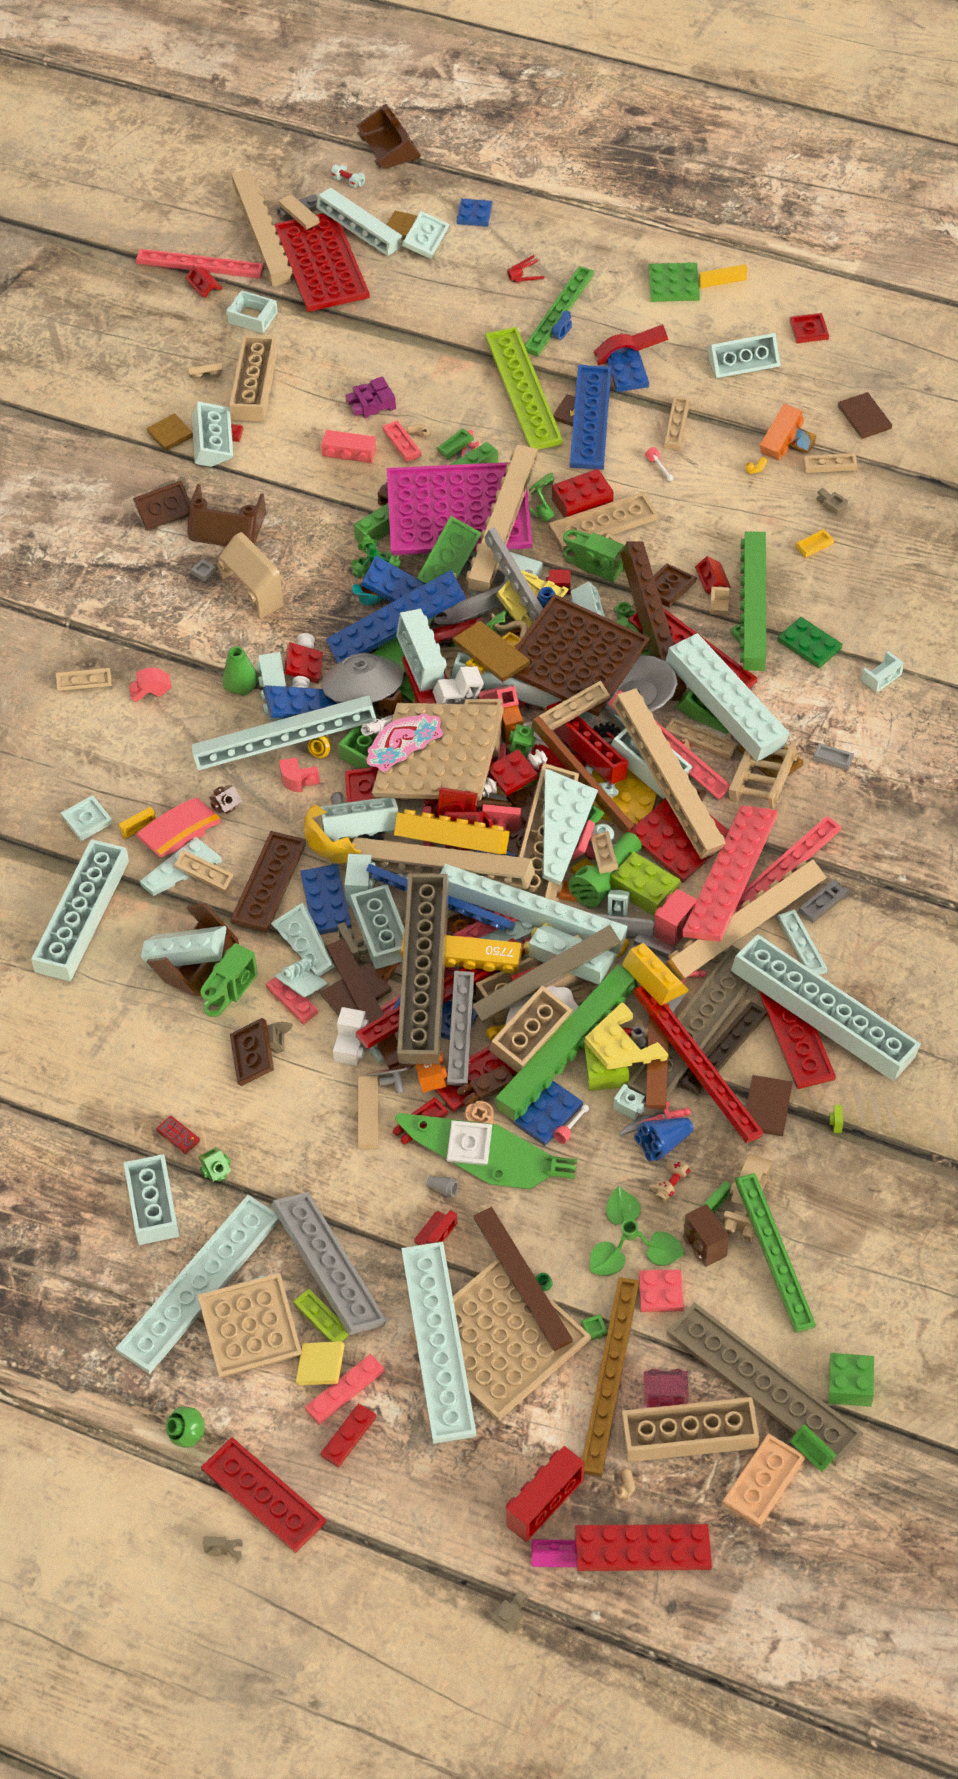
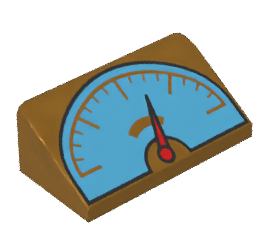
M798 428L796 437L793 442L789 443V446L807 453L815 446L817 436Z

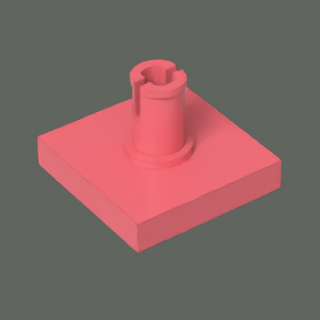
M483 804L482 812H485L492 819L493 825L503 826V830L510 831L509 833L522 829L521 808Z
M591 820L585 822L570 862L583 854L590 860L595 858L594 849L588 844L595 823Z

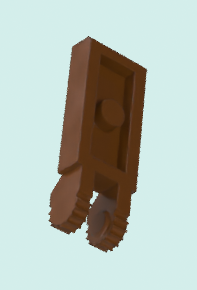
M502 1065L470 1083L464 1084L457 1090V1094L463 1096L473 1091L474 1093L468 1095L463 1101L465 1105L469 1106L476 1101H482L503 1090L513 1079V1076L506 1066Z

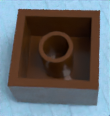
M705 1204L685 1215V1224H683V1239L688 1246L691 1245L694 1249L696 1259L699 1262L702 1261L705 1267L726 1257L729 1235L709 1206Z

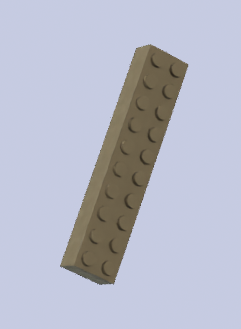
M408 873L397 1048L398 1060L402 1064L440 1063L449 895L448 874Z

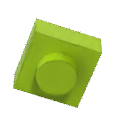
M834 1105L833 1113H829V1125H833V1133H842V1105Z

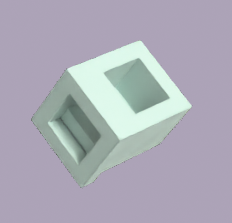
M625 1084L614 1098V1110L634 1120L646 1108L645 1096L627 1088Z

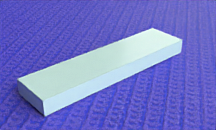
M796 910L777 915V920L800 963L818 975L827 973V967Z

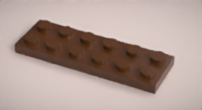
M270 831L231 917V924L268 932L307 844L306 839Z

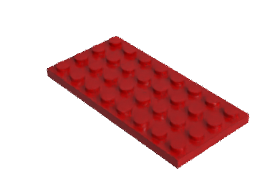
M325 213L317 214L319 223L307 230L295 219L274 224L276 234L279 236L280 244L283 246L284 254L287 256L289 266H291L294 280L307 312L370 298L369 290L341 224Z

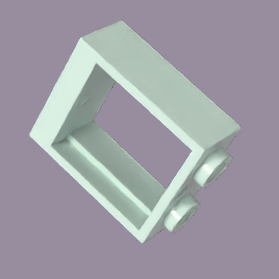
M242 290L226 310L229 324L262 334L278 313L276 300ZM244 306L262 311L258 318L240 313Z

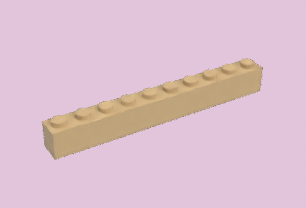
M250 169L231 173L234 190L272 287L291 283L292 269L291 266H288L287 256H284V249L280 245L279 236L275 235V225H272L271 215H268L267 205H264L263 195H260L259 185H256L255 175L251 174Z
M517 444L516 450L511 453V463L507 464L505 471L506 477H502L501 480L502 488L497 491V501L492 504L491 508L492 515L487 518V528L482 531L481 535L482 542L481 544L478 543L476 548L477 556L473 557L471 562L472 569L471 571L468 570L466 575L468 589L486 592L491 589L499 562L495 560L494 554L490 547L486 545L484 537L489 529L495 527L504 544L507 545L537 462L538 449Z
M637 688L617 694L612 703L613 707L700 859L719 853L726 844L724 837L717 829L714 819L710 817L705 804L699 798L696 788L693 787L688 778V774L680 765L678 757L673 753L670 743L662 734V730L654 720L652 712L647 708L643 696L639 694Z
M357 837L352 842V844H356L355 849L361 850V854L372 856V863H375V866L389 872L440 874L444 865L448 864L497 882L523 889H528L535 873L532 860L525 857L520 858Z
M813 859L808 863L803 861L796 866L797 871L793 873L790 870L783 875L782 878L784 880L780 883L776 880L768 886L770 890L767 892L762 890L754 896V901L750 902V900H747L740 905L741 910L738 912L734 911L721 942L702 939L693 942V940H690L682 946L684 950L681 952L676 950L668 956L670 960L665 965L682 981L827 877Z

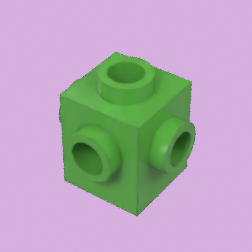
M517 724L515 731L511 730L509 741L512 742L510 752L512 753L518 749L523 756L528 757L530 747L534 748L536 737L533 736L534 730Z
M217 1147L198 1156L202 1165L200 1170L205 1178L208 1177L212 1181H221L227 1177L226 1174L231 1172L229 1167L231 1162L228 1156L223 1154Z

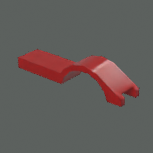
M662 324L632 336L629 334L613 335L593 352L595 357L598 356L597 364L599 366L607 363L610 354L617 349L629 347L635 351H640L669 339Z

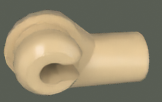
M424 424L407 426L408 434L417 433L424 438L431 434L430 429Z
M630 1469L621 1471L623 1484L619 1489L616 1488L614 1492L617 1499L621 1501L627 1500L635 1491V1483Z

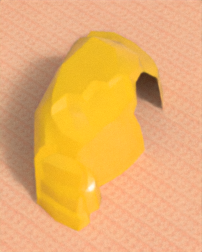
M314 804L308 809L303 820L304 837L310 849L319 856L339 864L348 862V854H361V850L355 849L356 844H351L348 837L334 842L329 839L321 829L320 824L316 823L313 818L328 812Z

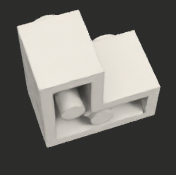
M460 667L455 679L438 680L433 689L437 704H465V699H477L484 685L478 667Z
M342 1007L337 1021L338 1036L333 1049L334 1062L357 1066L359 1059H363L365 1048L356 1038L355 1032L369 1024V1020H366L365 1011Z

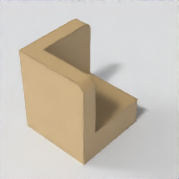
M712 587L710 614L728 615L729 588Z

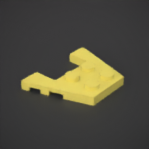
M521 570L536 597L543 587H551L556 595L562 598L569 590L566 587H558L551 581L546 582L538 579V576ZM508 579L496 596L513 619L525 622L529 629L533 621L526 615L528 611L521 604L518 594L512 589L511 582Z
M623 1002L585 1037L584 1043L606 1069L632 1066V1063L636 1062L646 1064L656 1059H660V1061L667 1060L668 1053L658 1042L640 1050L620 1027L621 1024L633 1019V1013Z

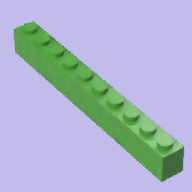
M485 442L450 465L498 463V450L490 443ZM388 503L354 524V536L359 543L363 541L365 535H369L371 539L378 541L390 533Z
M745 531L744 538H741L740 549H744V551H741L740 561H744L740 567V574H744L740 578V586H744V588L740 589V599H744L740 601V611H744V613H740V624H743V626H740V637H743V639H740V650H743V652H740V663H743V670L765 671L766 532Z
M618 964L498 1094L496 1097V1109L514 1121L526 1113L528 1106L538 1100L541 1092L545 1088L550 1087L557 1074L560 1075L564 1071L565 1065L569 1061L572 1062L576 1058L578 1051L584 1048L585 1037L620 1003H625L629 995H633L635 988L638 987L637 980L627 969Z

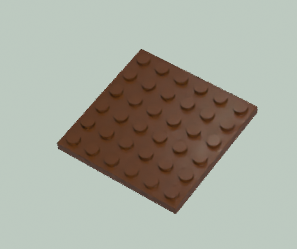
M554 594L515 647V649L530 660V665L512 677L563 701L601 681L608 691L610 698L587 711L599 717L650 643V638Z

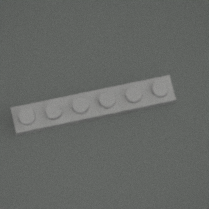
M491 528L484 537L485 543L492 550L495 560L502 567L503 574L508 577L512 589L518 594L521 604L527 609L531 621L534 622L543 610V607L496 528Z
M454 971L447 1085L463 1086L468 1081L474 972Z

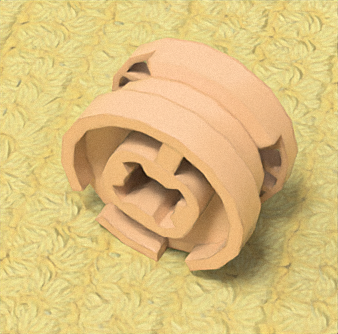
M476 1101V1103L470 1104L466 1108V1121L494 1124L493 1108L487 1102Z

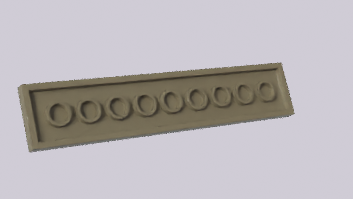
M734 946L729 948L677 1017L702 1051L751 987L750 983L731 971L735 956L741 951ZM669 1040L666 1100L690 1069ZM647 1063L640 1066L627 1084V1088L645 1096V1099Z
M695 1302L667 1330V1335L744 1396L747 1398L752 1397L753 1403L794 1435L805 1424L837 1455L831 1462L835 1467L863 1437L862 1431Z

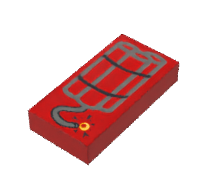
M171 1115L156 1128L160 1135L184 1154H187L200 1142V1138Z

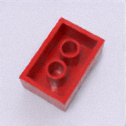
M599 469L552 485V501L564 518L613 502L614 491Z

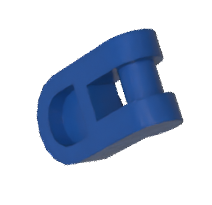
M563 311L561 319L553 326L552 334L554 338L562 340L572 328L571 313L569 311Z

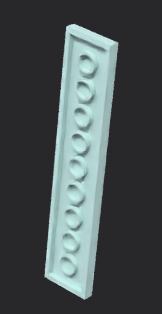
M247 1195L116 1347V1352L150 1374L202 1313L198 1295L221 1289L228 1283L279 1223L280 1220L276 1213Z
M443 1242L401 1248L433 1444L477 1437Z

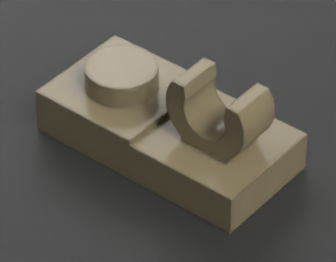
M345 922L338 924V937L340 940L344 939L356 962L359 963V955L368 953L367 946L359 948L364 945L363 939H358L354 943L352 929H348Z

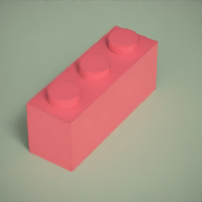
M326 430L321 443L322 456L372 463L376 452V437Z

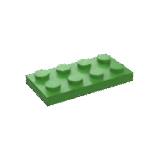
M450 516L417 579L428 583L450 570L456 574L457 579L482 533Z

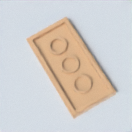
M768 1433L723 1499L722 1505L760 1528L806 1457Z

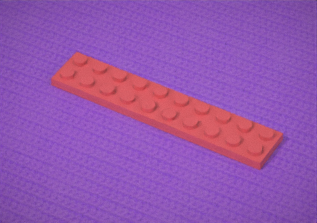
M740 806L725 838L726 844L719 851L698 896L697 904L693 907L682 931L683 937L721 942L778 816L777 810Z

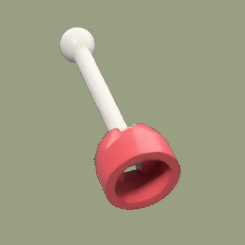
M649 448L645 452V457L650 462L656 461L667 476V480L672 481L673 476L667 472L659 461L660 453L657 448Z
M583 1105L581 1111L568 1126H560L553 1132V1136L558 1142L565 1144L570 1139V1128L584 1113L589 1111V1106Z

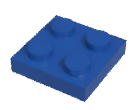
M461 198L457 224L488 227L493 206L492 201Z

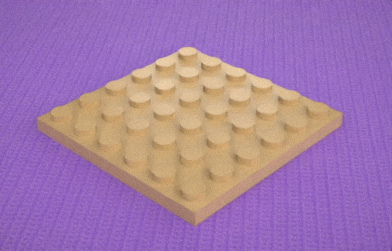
M397 703L392 722L400 718L419 716L421 714L437 716L441 719L440 729L443 735L430 741L423 749L411 752L407 759L395 763L388 771L382 772L379 769L372 791L373 796L380 798L439 799V789L444 787L478 793L477 800L481 801L504 712L503 706Z
M497 1258L453 1296L469 1394L499 1422L591 1340V1335L548 1297L573 1338L572 1343L553 1351ZM415 1330L410 1333V1338L417 1344Z

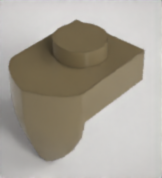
M276 1022L267 1025L270 1047L276 1053L283 1052L284 1034L291 1030L292 1023Z

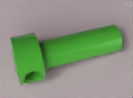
M624 833L613 845L618 868L633 852L638 853L642 848L640 839L633 833ZM597 862L594 866L585 865L569 880V890L581 904L587 907H596L609 894L611 890L609 882L616 870L600 874Z

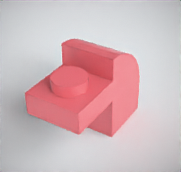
M145 668L136 672L137 679L129 685L131 699L136 702L149 692L161 697L172 688L169 674L158 668Z
M513 684L498 686L493 689L480 691L479 693L480 699H502L503 708L519 704L515 685Z
M298 758L279 760L282 783L287 789L294 792H303L302 786L320 784L318 766L299 769Z

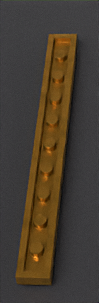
M618 1278L582 1458L585 1461V1475L602 1477L640 1280Z

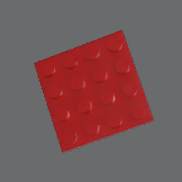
M667 799L628 831L640 839L642 849L672 875L680 879L682 883L714 856L711 855L700 859ZM710 815L725 840L729 830Z

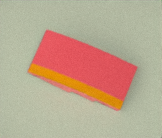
M195 797L167 811L137 833L136 837L161 858L180 850L193 838L203 836L206 829L220 824L221 817L198 797Z

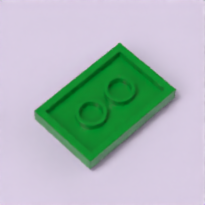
M799 617L777 639L778 642L817 668L822 667L838 653L843 645L803 617Z

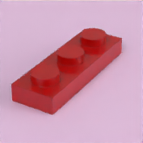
M358 1403L320 1453L321 1457L339 1468L377 1418L376 1413Z

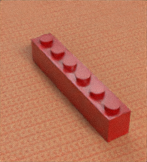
M561 700L551 705H548L546 711L557 706L563 701ZM579 716L553 730L610 785L626 779L628 761Z

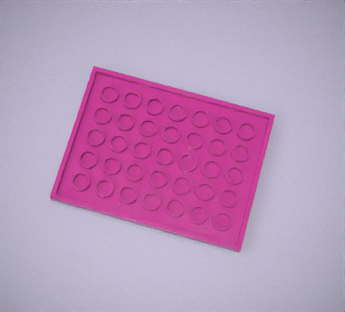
M511 462L387 468L391 554L431 553L450 516L481 533L483 530H486L487 518L492 515V504L497 501L496 494L502 488V477H506V467ZM528 490L525 492L506 545L508 550L532 548ZM481 535L472 551H476L478 543L481 544Z

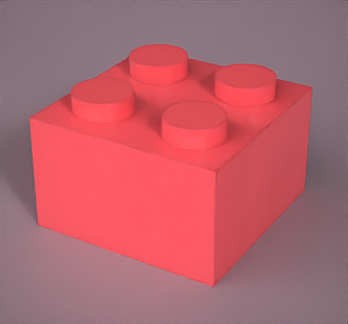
M679 889L670 894L663 907H659L655 912V938L675 947L683 938L682 931L693 907L697 904V899Z

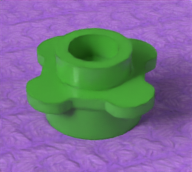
M620 602L614 607V612L618 614V619L634 615V611L631 610V605L628 602Z

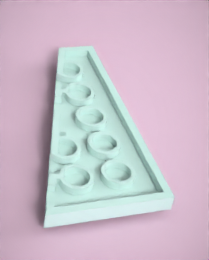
M545 769L542 878L561 885L598 790Z

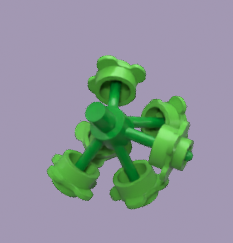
M365 535L363 541L358 544V549L363 550L367 557L352 560L350 567L353 569L352 573L354 576L360 579L365 577L370 563H372L375 556L397 568L400 567L401 560L398 559V555L394 556L389 551L379 553V550L376 549L378 541L371 539L369 535Z

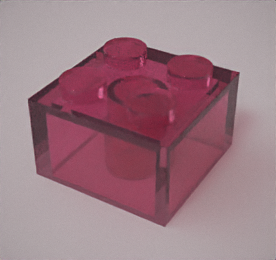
M651 1369L644 1371L643 1408L688 1404V1371L672 1369L670 1371Z

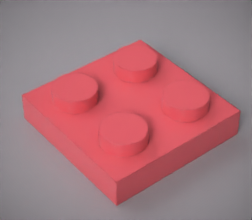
M681 1269L639 1270L641 1312L683 1311Z

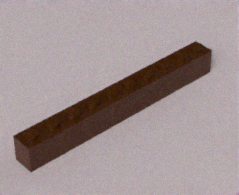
M627 541L620 556L643 634L650 638V643L647 646L650 656L666 661L669 647L673 646L674 643L643 541ZM677 674V687L669 701H680L687 689L686 684Z

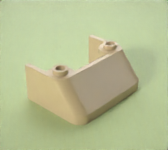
M242 532L234 535L218 557L217 565L220 570V577L223 580L235 574L248 587L249 593H247V596L252 603L254 602L257 605L258 616L262 619L284 606L280 573L277 567Z

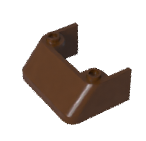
M197 484L189 506L187 527L189 540L227 546L234 535L242 532L255 545L266 515L264 494L260 493L256 506L245 505L240 509L239 514L207 509V501L202 498L201 484Z
M207 903L189 905L186 908L198 921L193 930L226 926ZM227 926L222 959L226 950L231 948L234 943L239 945L238 938ZM166 957L148 959L146 961L166 984L194 997L201 996L202 986L213 972L215 964L220 962L183 965L179 970Z

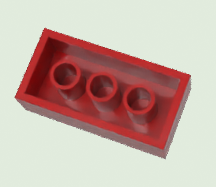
M566 1446L554 1451L546 1466L542 1465L536 1471L531 1482L527 1481L522 1486L521 1493L516 1498L512 1497L506 1504V1527L526 1543L584 1481L585 1461Z

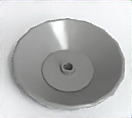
M358 653L331 667L323 676L321 687L327 697L338 703L370 695L371 702L373 703L393 694L402 684L404 672L400 665L390 658L368 653Z
M641 655L614 695L619 690L626 692L637 688L639 694L643 696L647 708L653 712L663 707L673 697L677 687L676 672L667 662L657 657ZM608 704L605 706V710L618 715Z

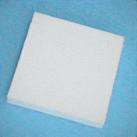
M451 1120L447 1162L488 1166L492 1124Z

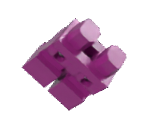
M383 376L370 380L369 384L352 387L353 392L345 395L348 406L351 405L354 416L363 414L364 418H368L369 415H375L381 410L389 409L392 411L396 409L395 395Z

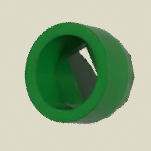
M540 1273L536 1276L538 1283L543 1285L541 1286L543 1291L551 1289L553 1281L547 1273Z

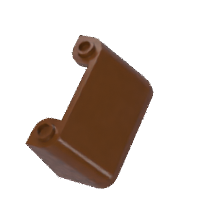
M384 104L356 125L359 130L357 132L362 140L365 139L374 152L376 158L374 161L379 168H390L421 157L403 125L387 104Z

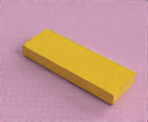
M746 264L699 272V287L706 288L747 280L748 267Z

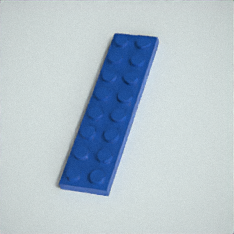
M578 365L570 468L604 470L611 367Z
M450 570L326 638L337 663L351 655L368 653L396 638L401 612L421 609L423 615L430 619L467 598L453 571Z
M372 864L368 865L366 871L372 873V878L402 891H407V878ZM448 895L449 910L457 911L462 915L494 926L506 932V929L514 930L516 923Z

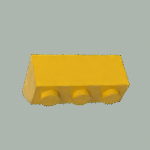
M644 943L629 950L622 965L660 1005L689 991Z

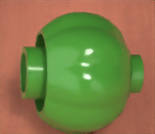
M178 1407L167 1419L166 1433L170 1441L178 1447H193L204 1435L205 1421L201 1413L195 1408Z

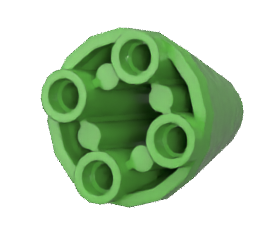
M235 646L229 650L222 675L223 688L231 693L245 696L257 685L258 675L245 651L241 647Z

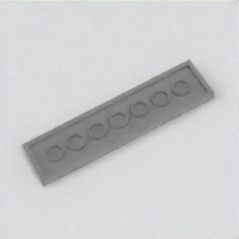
M309 1192L274 1200L271 1205L348 1335L384 1326L387 1320Z

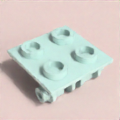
M306 957L302 958L301 961L292 963L289 967L283 968L282 972L275 975L283 984L289 986L304 998L329 984L310 971L312 961Z

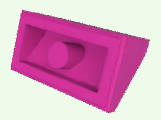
M533 1539L532 1566L576 1567L575 1540Z

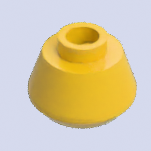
M324 735L308 740V750L315 758L322 759L330 753L332 743L327 736Z

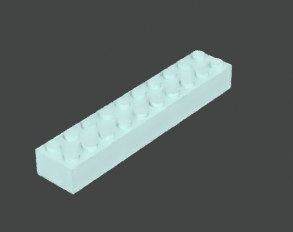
M757 934L735 956L731 968L733 973L892 1081H895L915 1059L921 1043Z

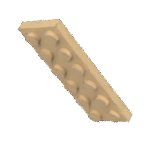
M641 492L550 522L549 529L562 551H564L567 547H570L563 541V535L568 530H578L588 534L594 532L605 537L609 533L614 535L658 520V514L645 493ZM569 535L567 538L574 540L576 536Z

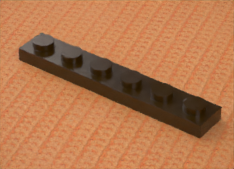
M751 1001L706 1052V1057L718 1072L767 1016V1010ZM692 1071L681 1082V1086L697 1096L704 1089Z

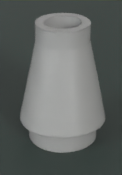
M430 1175L426 1186L446 1197H454L458 1190V1181L453 1177Z

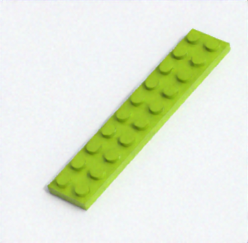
M512 327L485 333V339L528 447L540 450L563 445L562 436L518 328Z

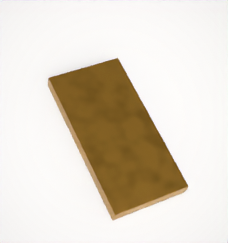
M482 621L477 622L453 638L454 644L501 682L506 681L530 665V660Z

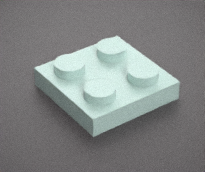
M93 795L61 812V817L80 841L113 824L112 818Z

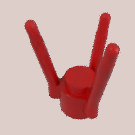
M535 255L507 269L510 281L516 280V283H519L521 281L545 278L544 276L521 278L523 276L522 269L538 262L537 259L530 261Z

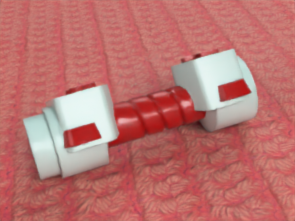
M335 164L332 167L331 174L333 179L341 180L343 177L349 179V186L353 188L361 187L364 184L365 175L363 173L351 174L346 172L347 166L345 165L339 166Z

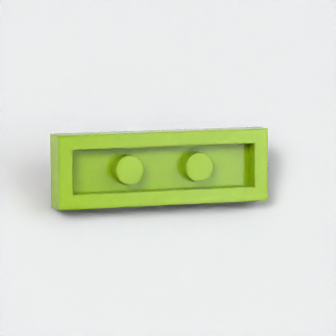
M310 1289L293 1301V1305L329 1342H341L349 1336L339 1318Z

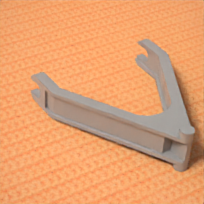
M469 556L460 574L467 575L468 570L471 571L473 557ZM499 565L493 581L494 584L500 586L443 611L446 614L444 617H434L435 623H462L502 606L503 604L496 596L508 580V577L503 574L502 567ZM525 570V572L533 574L532 570Z

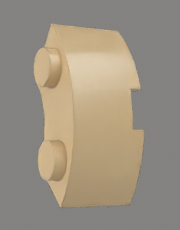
M749 1154L747 1159L743 1158L741 1161L739 1177L755 1173L763 1191L768 1181L773 1161ZM733 1182L730 1194L733 1195L731 1201L744 1205L736 1183Z

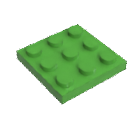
M697 262L649 264L651 302L700 301Z

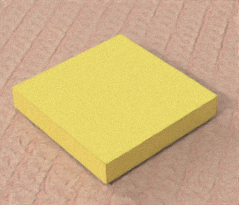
M343 1342L303 1343L296 1383L298 1385L338 1384L345 1346Z

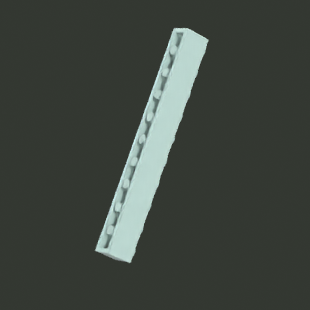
M370 695L192 744L193 757L197 769L202 770L367 724L376 719Z
M448 864L444 865L440 873L448 874L449 896L538 927H542L544 923H547L550 927L569 935L575 936L578 934L582 940L611 925L621 943L609 949V951L619 954L624 944L628 927L626 925Z

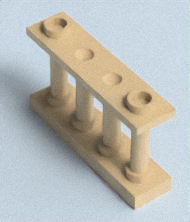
M792 741L788 750L779 749L772 753L773 755L785 757L782 764L765 760L756 761L745 750L729 788L730 801L738 803L740 796L748 795L767 799L769 801V809H774L776 803L778 804L780 801L781 790L793 761H796L798 758L796 743ZM757 766L777 770L779 773L777 778L751 773L752 767L755 768ZM751 780L770 784L773 787L771 792L747 788L745 784Z

